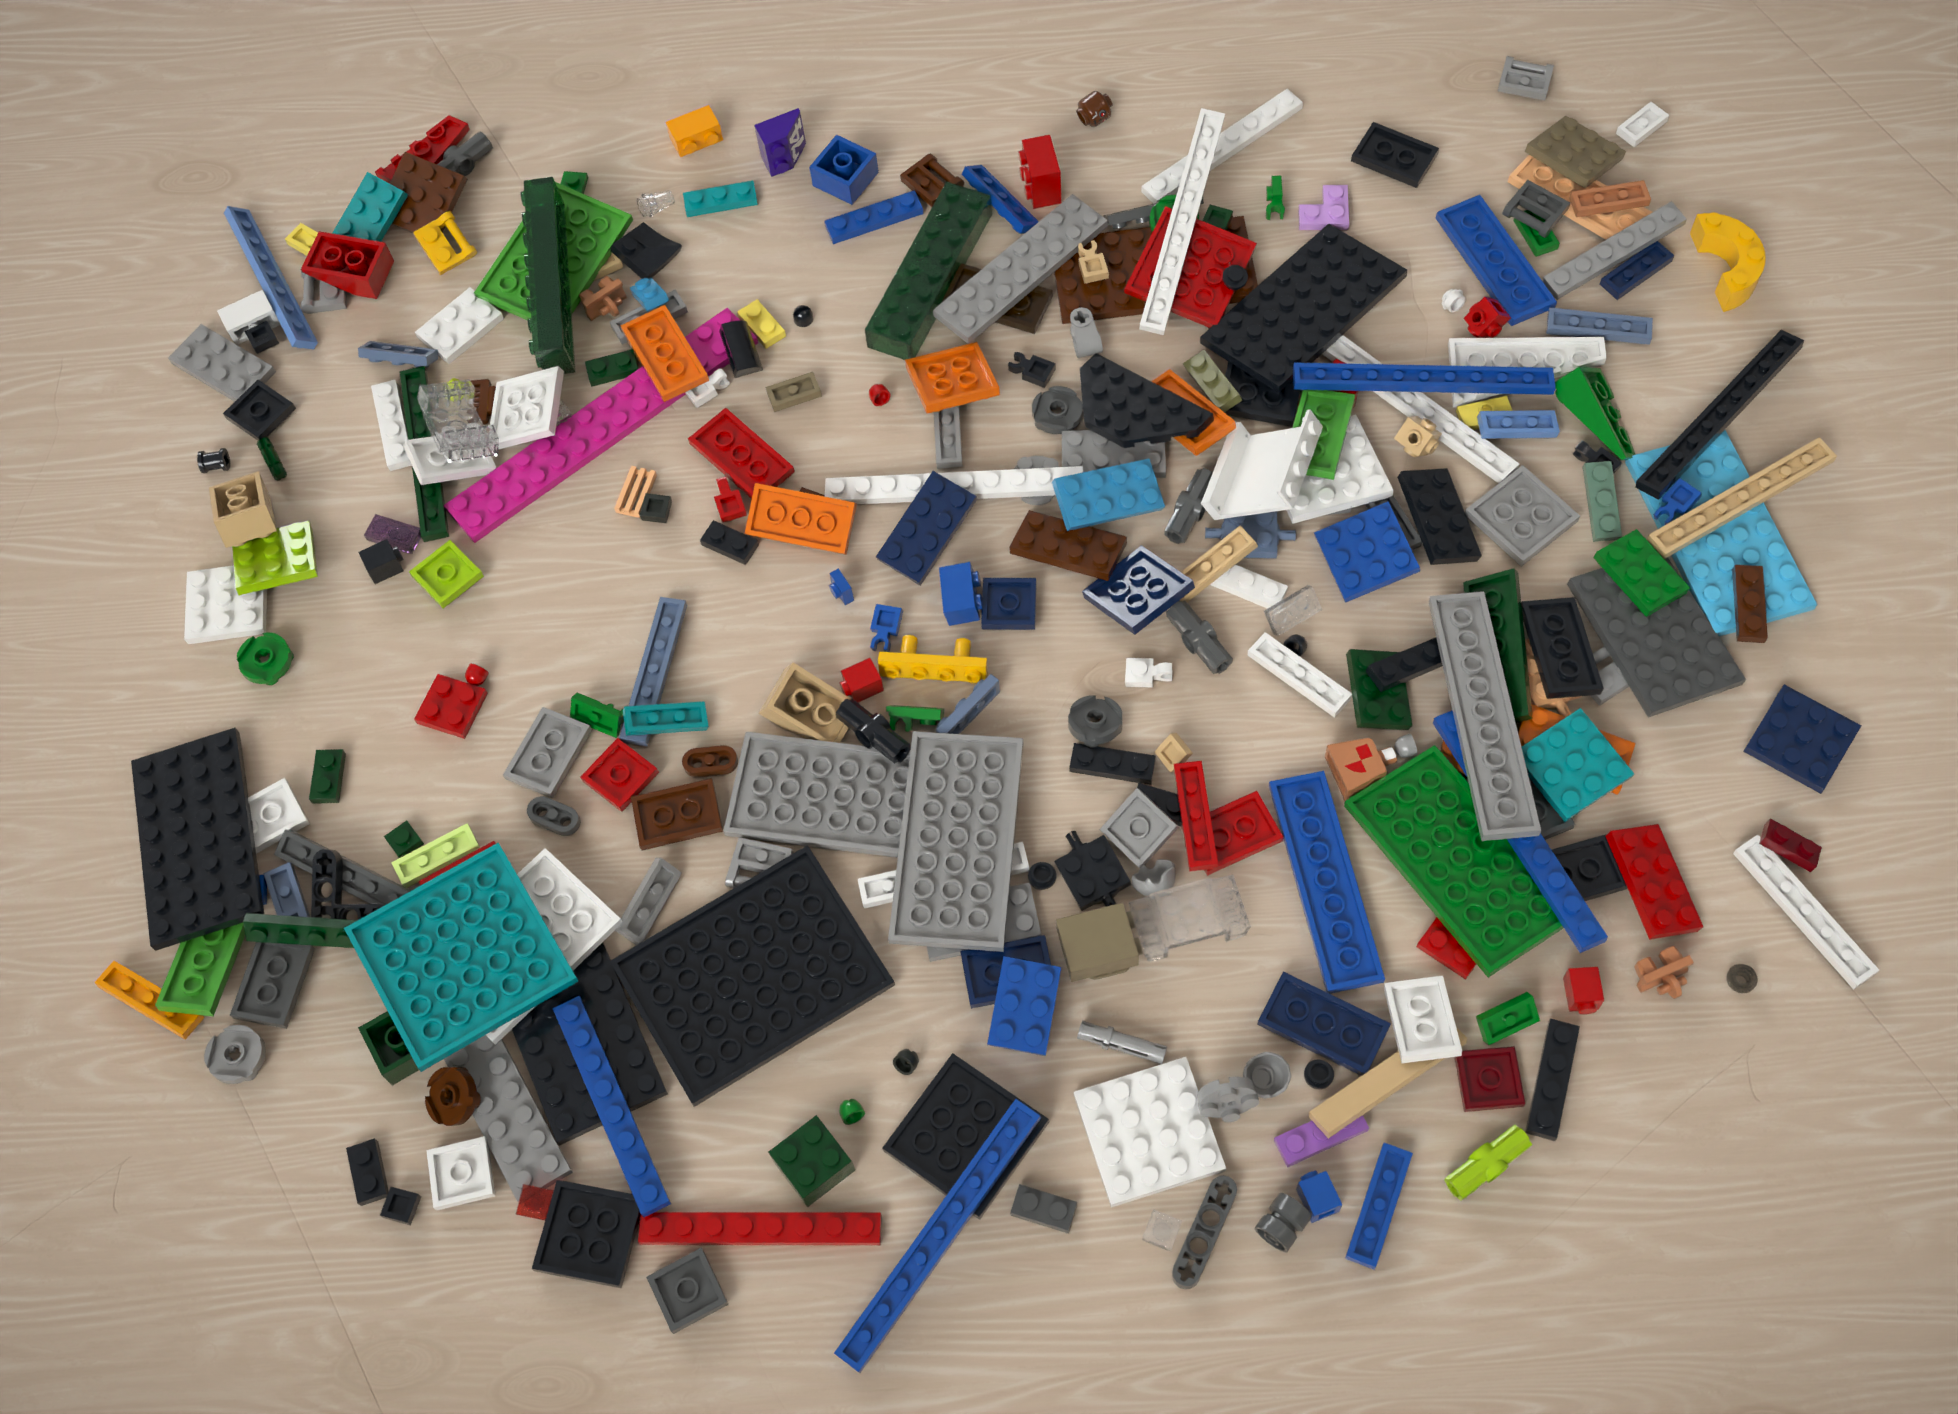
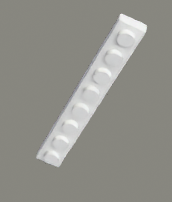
M1286 89L1221 132L1210 171L1303 108V102L1289 89ZM1188 155L1141 186V192L1153 204L1158 203L1165 196L1177 194Z

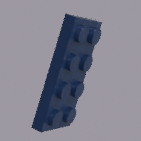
M932 471L876 555L877 560L921 586L978 500L977 496Z
M1283 971L1257 1025L1362 1076L1369 1071L1391 1023Z

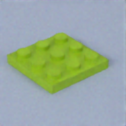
M310 521L276 528L277 531L272 532L268 537L255 538L241 546H232L235 588L238 595L318 577Z

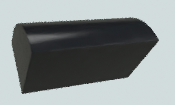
M738 320L721 324L719 333L734 377L738 378L763 371L747 321Z

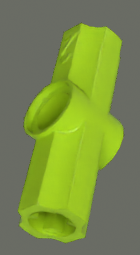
M1513 1125L1491 1143L1486 1142L1467 1158L1468 1161L1445 1177L1444 1181L1450 1192L1462 1201L1485 1182L1490 1183L1509 1167L1508 1164L1532 1146L1529 1136L1522 1128Z

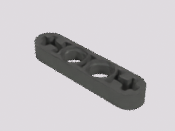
M1218 1176L1211 1182L1174 1264L1172 1278L1179 1288L1191 1289L1199 1282L1234 1203L1237 1186L1234 1180L1228 1176ZM1223 1184L1228 1185V1192L1231 1193V1195L1225 1194L1220 1206H1226L1225 1210L1215 1204L1218 1197V1190L1215 1187L1221 1188ZM1212 1210L1218 1213L1220 1217L1219 1223L1215 1226L1206 1225L1202 1220L1204 1212ZM1195 1238H1202L1206 1241L1208 1248L1204 1253L1196 1254L1190 1249V1242ZM1185 1254L1194 1261L1202 1262L1201 1265L1194 1262L1191 1269V1274L1195 1276L1193 1279L1188 1277L1186 1281L1181 1280V1273L1178 1270H1185L1189 1262L1188 1258H1183Z

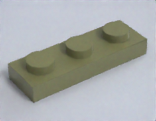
M1202 350L1183 363L1187 372L1207 398L1223 412H1226L1242 401L1239 393L1205 350Z

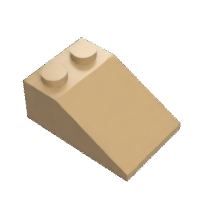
M792 662L783 670L759 714L779 727L805 739L840 743L849 727L836 718V711L845 699L850 700L851 698Z

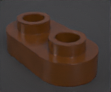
M727 745L693 748L684 754L682 765L685 772L695 778L726 775L736 769L738 757L735 750ZM723 760H729L725 765L720 764ZM695 763H702L698 768L693 767Z

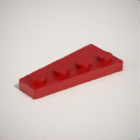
M448 115L427 131V136L424 139L415 140L410 144V149L406 152L438 164L443 160L445 151L451 146H457L469 132V125ZM397 154L390 160L391 164L386 168L380 167L375 171L376 176L390 183L403 155Z

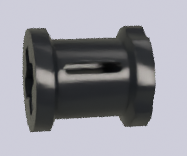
M221 448L217 452L206 453L205 451H199L197 454L198 467L203 474L208 473L209 470L222 469L223 471H228L230 469V457L226 448Z

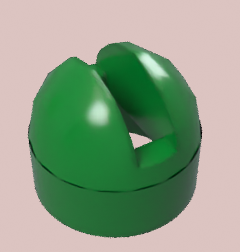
M855 1099L844 1100L839 1108L840 1117L845 1125L854 1124L865 1115L862 1105Z

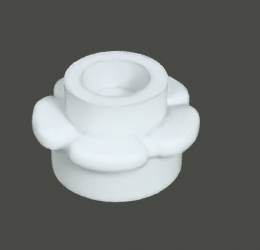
M1460 289L1448 290L1442 297L1443 309H1448L1451 313L1458 311L1466 301L1463 291Z

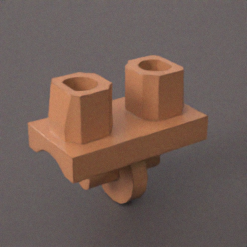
M606 276L598 283L600 290L595 294L588 289L580 293L581 302L590 321L607 313H610L613 317L619 315L617 307L623 303L627 296L623 290V284L618 278L613 281Z
M1671 946L1658 955L1664 964L1659 969H1657L1651 957L1644 958L1636 963L1634 968L1640 979L1636 986L1641 993L1663 983V985L1657 987L1658 993L1663 995L1668 992L1675 999L1682 995L1681 986L1687 984L1684 976L1677 979L1676 977L1687 973L1688 966L1693 965L1694 962L1690 955L1683 958L1675 946Z

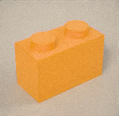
M709 105L666 122L669 137L680 157L723 141L720 124Z

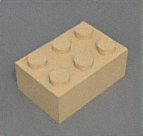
M259 471L209 487L213 521L225 548L241 546L249 540L265 538L271 535L272 532L277 531L271 498Z

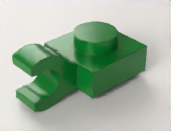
M1281 175L1272 176L1271 186H1266V201H1271L1266 207L1265 216L1267 220H1270L1272 212L1279 213L1280 220L1284 218L1285 207L1282 203Z

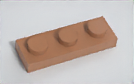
M1644 180L1572 191L1569 197L1576 217L1649 206L1651 202V197Z

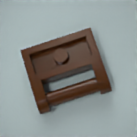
M931 153L900 175L901 182L912 191L915 190L916 194L932 208L953 192H959L965 183L959 176L955 177L939 164L937 158ZM932 169L936 174H938V175H939L942 179H944L947 183L944 184V183H943L941 180H939L935 175H933L929 170Z

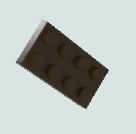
M961 263L942 302L982 269ZM1037 286L995 321V323L1035 334L1053 297V290Z

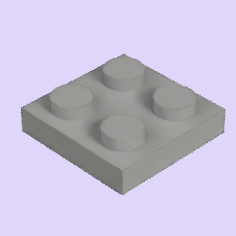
M1136 788L1099 830L1141 868L1165 844L1179 826L1146 794Z

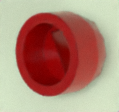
M874 384L869 389V398L875 406H882L890 400L891 394L883 384Z
M470 663L466 669L465 678L469 684L479 686L485 682L489 672L476 664Z

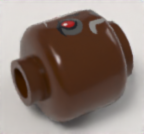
M1093 91L1078 102L1076 113L1085 126L1096 127L1111 117L1110 107L1113 106V103L1106 93L1102 95L1098 91Z

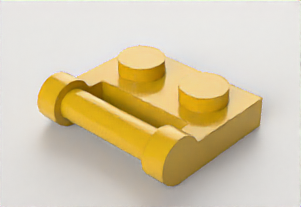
M451 211L443 213L438 219L413 232L440 275L477 254L475 247L468 243L455 223V217ZM447 226L462 249L460 253H455L440 230L441 228Z

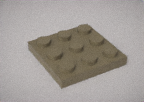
M1564 116L1529 142L1525 149L1527 154L1584 188H1587L1619 163L1626 153L1616 143L1606 140L1594 130H1589L1579 124L1577 120Z

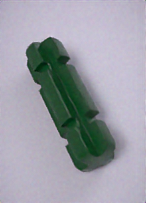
M264 437L258 440L257 446L274 480L280 481L282 478H286L287 472L270 439Z

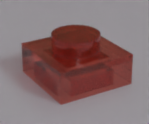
M523 1184L515 1214L546 1220L553 1190Z

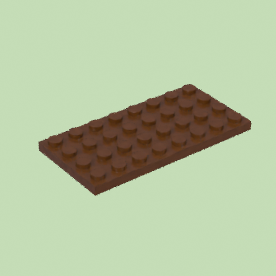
M1244 216L1232 217L1227 231L1248 239ZM1150 227L1100 233L1091 240L1097 243V254L1103 253L1109 272L1108 279L1084 284L1078 260L1081 257L1078 252L1054 272L1062 324L1071 323V312L1077 308H1087L1090 310L1094 320L1143 315L1146 302L1124 293V290L1152 234ZM1091 241L1083 248L1086 250L1091 249ZM1252 257L1246 268L1248 274L1247 283L1244 287L1235 291L1229 304L1239 303L1258 286Z

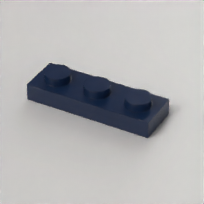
M1656 241L1601 278L1600 285L1618 300L1673 261L1674 255L1660 242Z

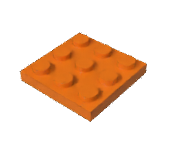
M977 342L905 360L906 369L927 414L1000 395L999 385Z

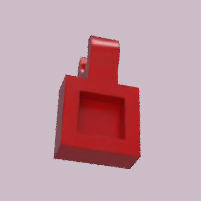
M726 476L716 479L721 495L714 496V500L722 523L747 516L739 489L731 491Z

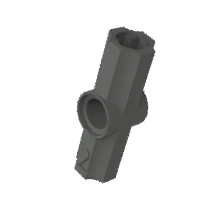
M480 131L460 147L456 145L449 147L443 155V160L437 165L467 176L474 169L475 162L489 152L493 146L486 135Z
M1205 468L1197 469L1186 491L1183 490L1180 493L1175 504L1174 514L1164 530V535L1170 541L1176 544L1185 543L1196 521L1199 522L1202 519L1206 509L1201 505V502L1211 479L1212 471Z
M1179 600L1166 611L1167 618L1180 632L1186 648L1192 654L1197 653L1213 674L1222 673L1232 664L1233 658L1217 640V635L1212 625L1206 620L1202 621L1185 600Z

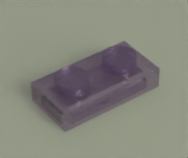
M375 514L364 536L366 540L374 543L388 539L392 548L397 546L400 551L413 554L421 539V532L419 527Z

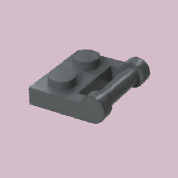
M1527 180L1507 203L1502 215L1517 219L1537 230L1540 236L1546 238L1552 228L1568 211L1570 202ZM1520 205L1521 207L1540 216L1541 218L1546 220L1545 223L1525 213L1517 207Z

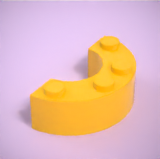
M1715 212L1697 214L1690 235L1698 253L1708 252L1718 255L1730 266V271L1722 273L1715 294L1723 312L1735 309L1745 303L1753 294L1765 266V249L1754 230L1743 222Z

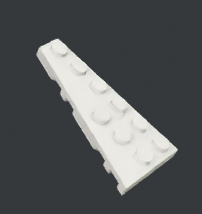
M1604 337L1449 338L1448 341L1450 366L1553 368L1554 378L1567 375L1578 367L1592 368L1603 365L1606 361ZM1452 393L1453 408L1499 394Z

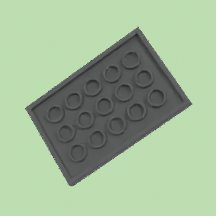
M1667 557V558L1665 559L1666 562H1667V563L1676 571V573L1678 574L1677 570L1675 569V567L1673 566V564L1671 563V561H1670L1669 558ZM1603 568L1569 579L1567 583L1569 589L1616 666L1620 669L1648 718L1741 686L1746 681L1743 673L1718 634L1712 628L1709 620L1690 591L1646 617Z

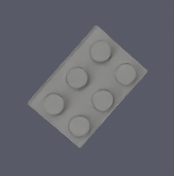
M542 707L505 770L504 778L554 798L592 731L590 725Z

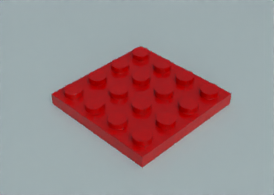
M1165 206L1124 290V293L1145 302L1147 301L1172 213L1171 208ZM1196 219L1170 312L1209 328L1217 325L1236 291L1227 288L1223 283V272L1231 265H1239L1246 270L1257 243Z

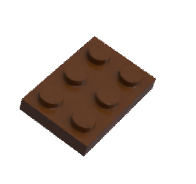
M712 778L631 797L641 851L723 832Z

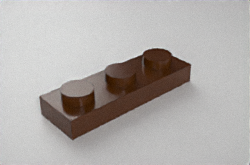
M1734 565L1732 575L1737 642L1765 643L1768 639L1763 566Z

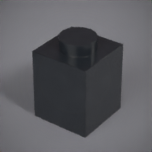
M388 539L358 552L374 584L404 572L400 561L404 560L397 546L392 548Z

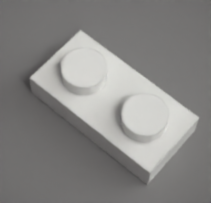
M1650 102L1617 128L1616 134L1635 147L1668 121L1669 115Z

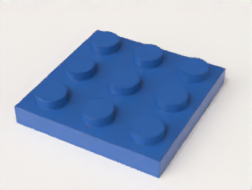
M1388 501L1314 532L1345 603L1420 572V566Z

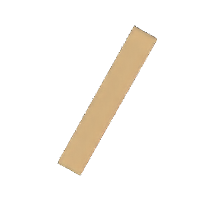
M1457 1028L1462 1047L1467 1043V1037ZM1398 1051L1311 1110L1309 1118L1329 1139L1445 1058L1401 1063Z

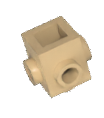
M1412 416L1406 419L1394 439L1405 446L1403 450L1413 457L1430 455L1436 450L1439 445L1437 440L1442 433L1435 429L1437 426L1432 421Z

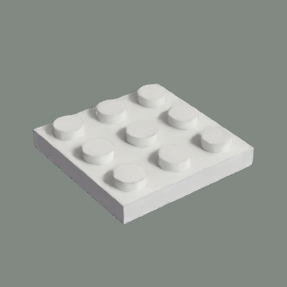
M559 366L497 382L487 447L494 451L555 435L564 371Z
M234 565L187 572L184 640L187 644L266 633L267 589L238 595L235 588Z

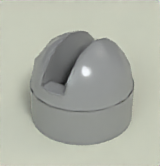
M1411 734L1397 739L1394 748L1399 756L1404 758L1417 755V747Z

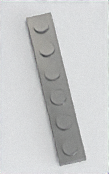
M1671 201L1545 275L1543 283L1558 300L1686 224L1687 219Z

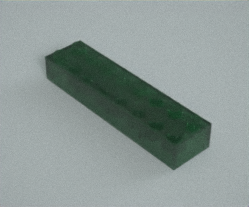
M553 177L525 180L524 191H521V201L523 206H525V212H522L523 225L526 227V233H523V241L528 254H524L526 268L529 270V275L525 276L527 289L530 290V296L526 298L528 310L531 312V318H528L529 332L532 333V340H529L530 353L535 355L536 364L542 370L559 366L564 371V374L575 373L565 203Z
M946 181L865 328L867 348L903 360L916 357L936 320L933 316V310L942 303L960 264H966L992 216L991 195Z

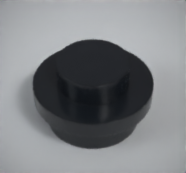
M1231 265L1224 270L1222 280L1227 288L1238 290L1246 285L1248 274L1243 267Z
M1046 862L1034 864L1028 872L1030 884L1039 890L1052 887L1056 881L1055 868Z
M1313 1060L1305 1067L1304 1079L1314 1089H1325L1333 1082L1334 1070L1324 1060Z

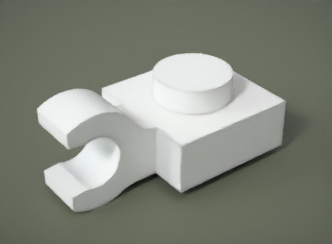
M720 368L709 376L708 382L685 392V394L695 407L698 408L718 395L716 389H724L730 383L726 379L727 375Z
M1126 658L1125 686L1153 688V680L1172 681V663L1164 662L1154 666L1153 658Z

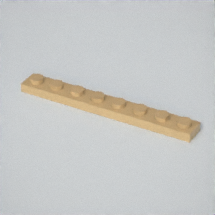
M1819 437L1648 535L1647 541L1666 559L1833 463L1837 455Z

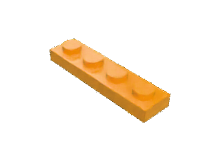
M113 961L95 981L98 988L185 1040L204 1019L203 1015L159 1011L155 1004L161 988L116 961Z

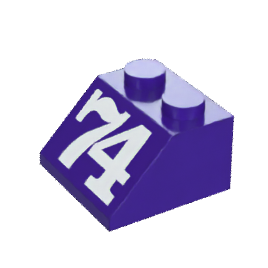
M799 108L754 125L760 155L771 177L793 169L806 145Z

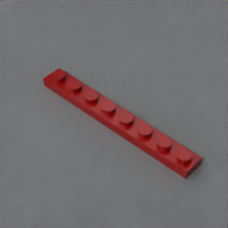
M654 1212L643 1217L640 1213L638 1243L640 1245L881 1246L882 1215L881 1212Z

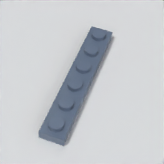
M660 597L629 706L660 704L687 609L686 600ZM623 723L619 739L627 744L648 746L651 734L626 736L625 724Z

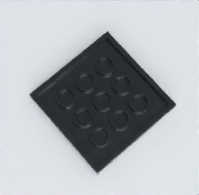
M952 1053L882 1149L886 1154L938 1191L947 1195L1015 1099L1041 1116L1040 1121L973 1215L980 1220L1049 1124V1119Z

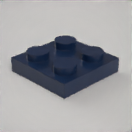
M983 578L982 630H1035L1036 578Z

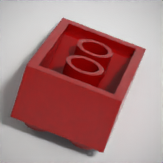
M319 231L301 267V271L353 295L377 299L392 268L394 259L384 242Z

